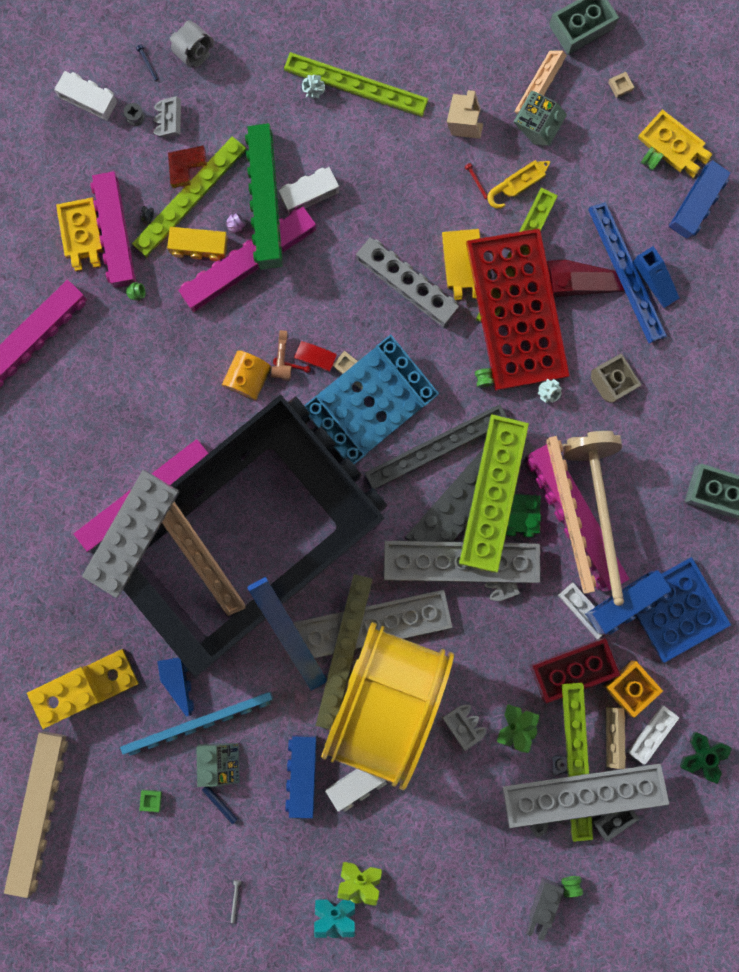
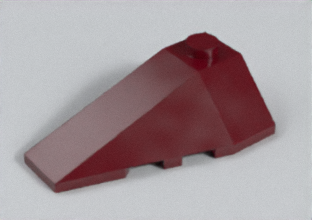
M566 259L547 261L554 298L625 291L614 270Z

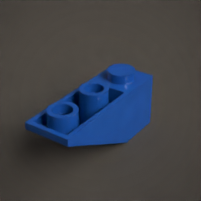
M652 246L639 254L633 263L662 307L665 308L680 299L668 269L655 247Z
M179 657L157 661L161 683L185 716H191V711H194L193 699L189 698L191 682L186 678V672L189 669Z

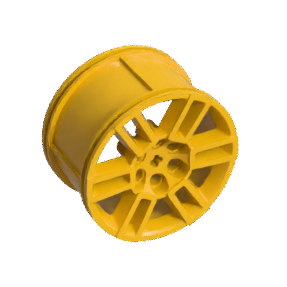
M372 622L359 659H357L353 668L347 692L331 727L321 757L326 760L327 756H331L332 763L336 760L392 782L393 787L400 783L399 789L405 790L419 761L450 674L454 653L449 652L445 656L444 649H441L438 653L383 632L384 626L377 630V624Z

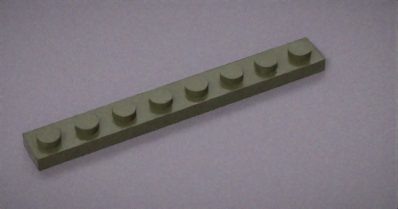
M358 574L353 575L315 726L331 730L340 710L373 578Z

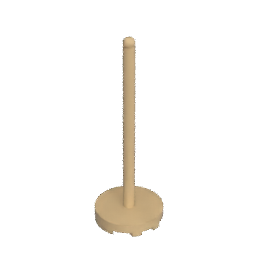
M595 431L587 433L588 437L569 438L567 444L562 445L565 459L571 461L590 460L614 604L621 606L624 603L599 459L619 452L622 449L621 436L614 435L613 431Z

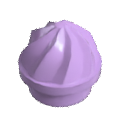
M239 213L231 214L227 219V228L232 232L242 231L243 227L246 226Z

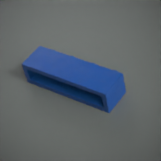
M713 160L706 164L668 227L686 239L692 235L695 236L701 229L700 223L702 220H705L710 214L709 208L719 199V191L723 190L728 184L729 180L727 178L731 172Z
M293 735L292 739L288 741V751L292 752L291 759H288L287 771L291 772L290 780L287 779L286 792H290V800H286L285 812H289V818H313L317 736Z

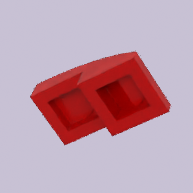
M301 341L294 359L330 372L337 354Z

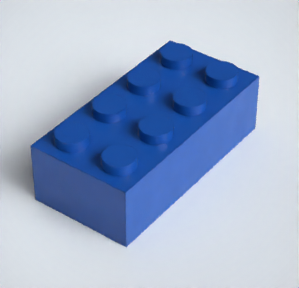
M659 570L649 571L622 589L624 603L621 606L614 604L612 595L585 613L598 634L610 635L619 629L618 625L627 624L634 620L636 613H644L652 608L650 604L666 599L668 597L667 593L671 591V588Z

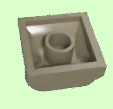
M622 353L591 371L592 382L602 398L609 403L615 402L641 386Z

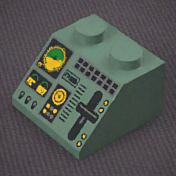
M531 91L513 123L534 145L550 146L567 113L557 102L535 91Z
M239 743L199 744L196 746L197 787L240 783Z

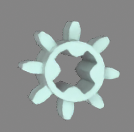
M308 75V78L303 80L302 89L303 92H307L306 97L312 99L319 98V95L324 93L325 84L323 81H320L321 76Z
M555 379L543 381L538 388V394L541 396L540 399L545 403L557 401L561 396L562 388L559 386L560 383Z

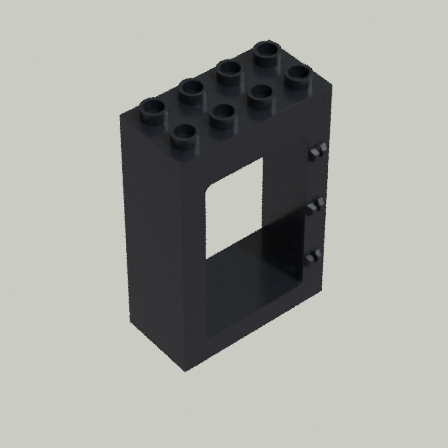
M280 394L170 486L180 491L174 502L183 515L187 517L265 451L271 449L278 454L336 524V529L332 534L271 584L282 605H284L385 519L381 512L386 509L387 504L373 488L365 494L356 484L361 479V473L347 457L340 463L337 462L331 454L336 450L334 447L336 444L322 427L318 428L314 433L306 425L311 421L310 413L296 396L287 402ZM247 451L251 453L244 460L240 459ZM202 489L205 491L198 498H195L193 496L199 493ZM161 523L148 548L168 532L163 523ZM101 542L90 550L93 554H95ZM142 559L123 589L194 677L204 672L266 620L253 599L245 606V609L237 612L210 636H205Z

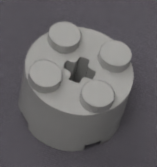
M191 20L186 21L184 26L170 37L172 52L190 68L191 66L199 67L210 56L208 52L210 47L213 48L214 46L213 38Z

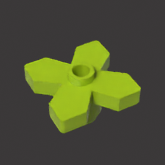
M343 862L341 877L345 881L339 884L337 898L351 900L357 904L364 902L365 904L376 906L379 890L374 886L380 884L382 870L370 867L361 873L355 864Z

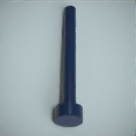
M140 44L136 46L137 51L141 53L154 80H158L151 64L149 63L143 51V45Z

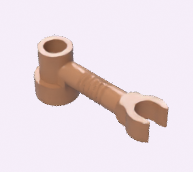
M280 330L277 364L272 366L271 377L290 381L292 367L284 365L288 333L287 331Z

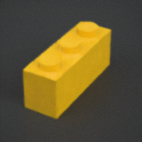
M170 227L167 249L172 256L178 258L187 255L193 259L208 257L212 261H218L226 258L228 236L226 232Z

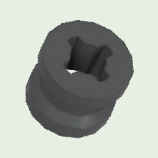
M130 103L125 106L124 115L127 122L132 126L141 125L145 119L141 106L136 103Z

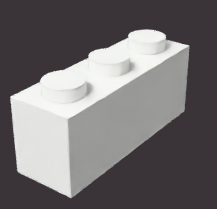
M64 71L54 89L59 98L106 121L117 104V100L111 90L107 88L103 90L93 81L88 80L87 82L74 72L70 74Z
M330 167L326 169H318L311 176H303L298 179V182L286 184L278 191L289 215L296 208L310 207L339 193V185Z
M356 769L326 788L325 792L337 811L339 812L343 809L345 812L354 806V801L360 799V801L364 800L370 795L369 791L374 788L379 790L387 782L382 778Z

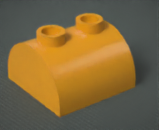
M237 351L221 386L256 401L271 370V365L252 354Z

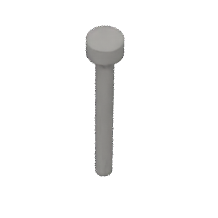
M241 880L233 881L235 890L231 923H235L238 890Z

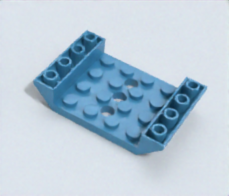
M390 334L304 406L309 411V417L318 428L322 427L336 445L334 447L344 459L347 457L353 464H356L371 449L418 410L432 401L439 393ZM354 382L362 384L361 392L357 393L352 390ZM366 397L374 399L372 407L365 406L364 399ZM382 411L386 414L384 422H379L376 419L377 412Z

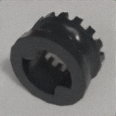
M144 205L140 212L142 214L140 215V222L146 221L147 224H151L154 208L150 207L148 209Z

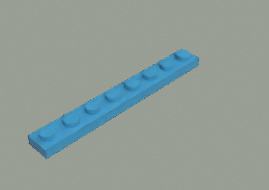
M270 691L120 747L122 755L129 753V756L141 752L140 748L145 746L148 749L159 745L158 741L166 739V742L177 739V735L183 732L185 736L196 732V728L202 725L204 729L215 725L214 721L222 719V722L234 718L233 714L238 712L241 715L252 711L251 707L257 705L259 708L270 705V700L274 699Z

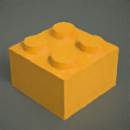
M632 660L619 671L620 676L610 679L603 686L614 700L624 708V711L633 718L663 692L639 663Z

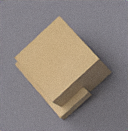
M468 90L467 95L453 94L447 118L451 135L481 138L483 123H477L481 108L475 91Z

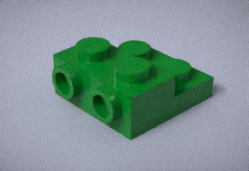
M514 494L505 536H516V533H523V537L533 538L535 534L540 533L541 496Z

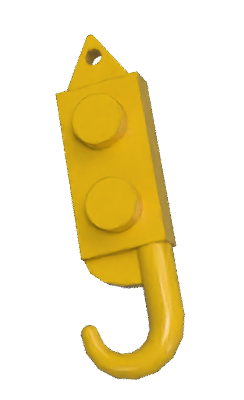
M534 160L506 178L488 193L489 204L496 209L505 207L504 203H495L494 196L501 191L508 197L517 196L545 178V172L550 161L537 162Z

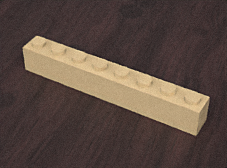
M45 731L38 734L4 894L28 898L37 890L38 880H36L37 872H40L43 863L40 860L41 852L45 851L47 840H44L51 826V820H49L50 812H53L55 807L53 796L54 792L58 791L60 781L57 780L58 773L62 772L64 761L61 760L62 754L66 752L68 747L66 735Z

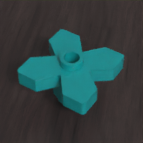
M327 899L315 900V915L320 917L319 920L314 922L315 938H327L328 936L331 938H339L341 936L355 937V922L350 919L351 916L355 915V903L351 900L343 899L334 907Z

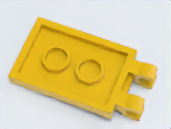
M663 109L638 136V139L648 148L653 147L655 152L662 153V159L679 172L685 169L692 178L700 170V167L693 162L698 158L699 161L706 165L712 156L711 152L703 148L706 144L703 140Z
M93 197L56 204L64 255L66 259L71 258L72 268L75 269V272L83 270L80 259L90 257L93 268L101 267L98 253L103 252V247L100 243L101 235L96 219L98 217L94 208Z
M479 229L442 232L447 288H453L455 300H462V288L472 287L473 299H477L466 241L479 239Z

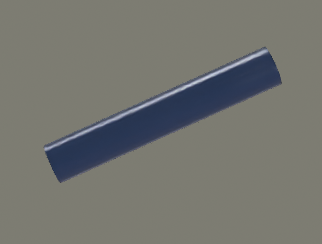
M210 787L202 789L203 793L233 825L238 820L237 817Z

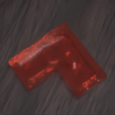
M204 145L168 152L170 185L172 188L191 185L189 169L207 165Z

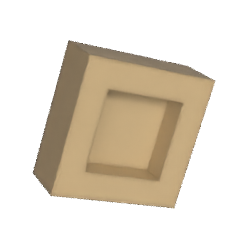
M627 72L609 79L608 83L616 98L634 89Z

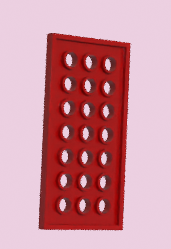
M540 228L467 240L466 247L495 391L539 383L547 379L556 380L569 377ZM526 246L529 249V255H523L520 252V247ZM502 250H509L511 258H504ZM485 252L492 254V261L488 262L484 259ZM524 265L532 266L533 272L527 274L524 271ZM506 268H512L515 271L514 277L507 276ZM488 271H494L496 273V280H490L488 278ZM528 283L536 285V292L528 290ZM510 286L518 288V295L514 296L510 293ZM497 289L500 292V298H493L491 291ZM533 301L540 304L539 311L532 309L531 303ZM515 304L522 307L521 314H516L513 311ZM496 308L503 309V317L495 315ZM536 320H541L544 323L543 329L536 328ZM518 323H523L526 326L524 333L517 330ZM500 326L507 328L508 334L506 336L499 334L498 329ZM540 338L547 340L548 345L546 348L540 347ZM525 341L529 344L530 348L528 351L521 349V342ZM503 345L511 347V354L503 353ZM543 357H549L551 359V365L549 367L543 364ZM525 360L532 361V370H528L525 368ZM508 363H512L515 366L514 373L507 372L506 365Z

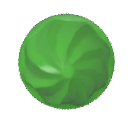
M137 282L130 284L126 289L128 298L135 301L145 298L144 285Z

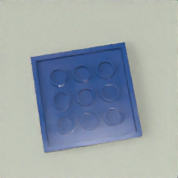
M692 557L661 573L671 588V591L667 593L668 597L661 602L656 601L650 604L652 608L646 612L635 614L662 663L731 626Z

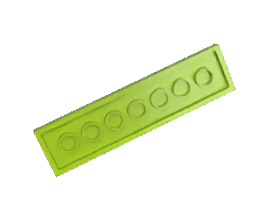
M492 414L490 416L459 565L498 573L529 423Z

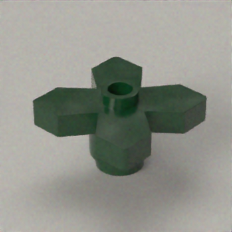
M693 732L689 742L695 753L683 756L680 768L691 773L702 768L704 779L718 784L722 775L718 764L721 760L728 759L732 748L720 742L710 747L707 736Z

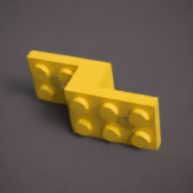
M120 649L98 661L79 667L27 692V695L42 729H45L138 685L139 682L124 649ZM111 669H115L118 672V678L114 681L108 678V672ZM52 696L56 697L59 701L56 708L49 705V699Z

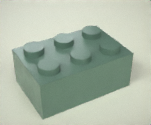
M577 0L553 13L549 26L567 55L615 29L619 17L608 0Z
M704 464L695 466L684 503L739 520V475Z

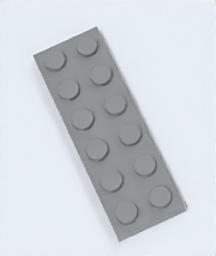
M142 470L82 577L115 598H118L180 491L148 471Z

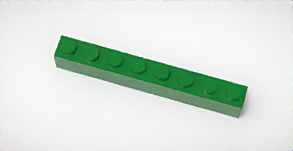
M269 123L247 126L248 134H245L246 145L249 146V150L246 151L247 161L250 162L247 172L249 179L251 178V183L248 184L249 193L252 195L250 209L254 214V217H251L252 229H255V234H252V242L256 246V251L253 252L254 262L258 263L260 270L283 267L273 133Z

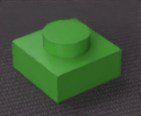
M142 789L139 811L160 812L162 791Z

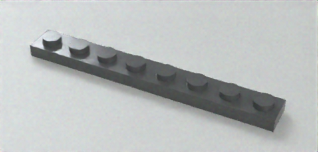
M499 404L365 472L371 487L375 490L486 434L491 414L507 418L502 406Z

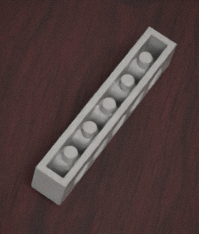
M370 237L356 253V260L444 328L458 311L457 301L450 296L446 297L438 286H432L428 283V279L423 274L419 273L418 275L413 271V267L410 264L401 262L396 253L391 250L387 251L379 240H373ZM380 255L384 259L381 262H377L374 260V257ZM390 267H396L399 271L397 273H391L388 269ZM410 278L413 280V283L407 285L403 280ZM423 289L426 290L428 294L426 296H420L418 294V291ZM440 301L443 306L436 308L433 306V302Z

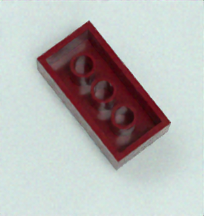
M599 638L529 665L542 700L545 703L563 697L562 684L582 683L584 689L620 676L606 638Z

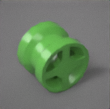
M651 147L641 163L643 165L647 164L653 171L663 157V154L655 152V149Z
M491 368L480 369L474 372L478 379L476 383L478 388L494 385Z
M570 876L561 879L565 889L563 892L564 897L583 895V889L580 888V876Z

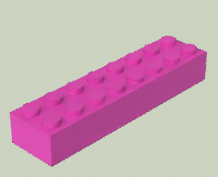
M546 444L526 457V466L530 472L534 471L538 487L544 489L546 493L544 497L547 503L555 508L554 515L559 522L562 521L565 526L563 529L564 533L570 539ZM565 471L567 479L570 478L572 483V490L570 492L572 498H575L577 503L575 512L576 516L580 517L582 523L580 533L581 537L584 536L587 548L584 549L586 556H589L592 567L589 569L595 577L596 589H600L602 592L610 591L611 583L602 530L570 473ZM617 558L620 581L622 584L628 581L629 577L625 572L623 566L621 565L619 559Z

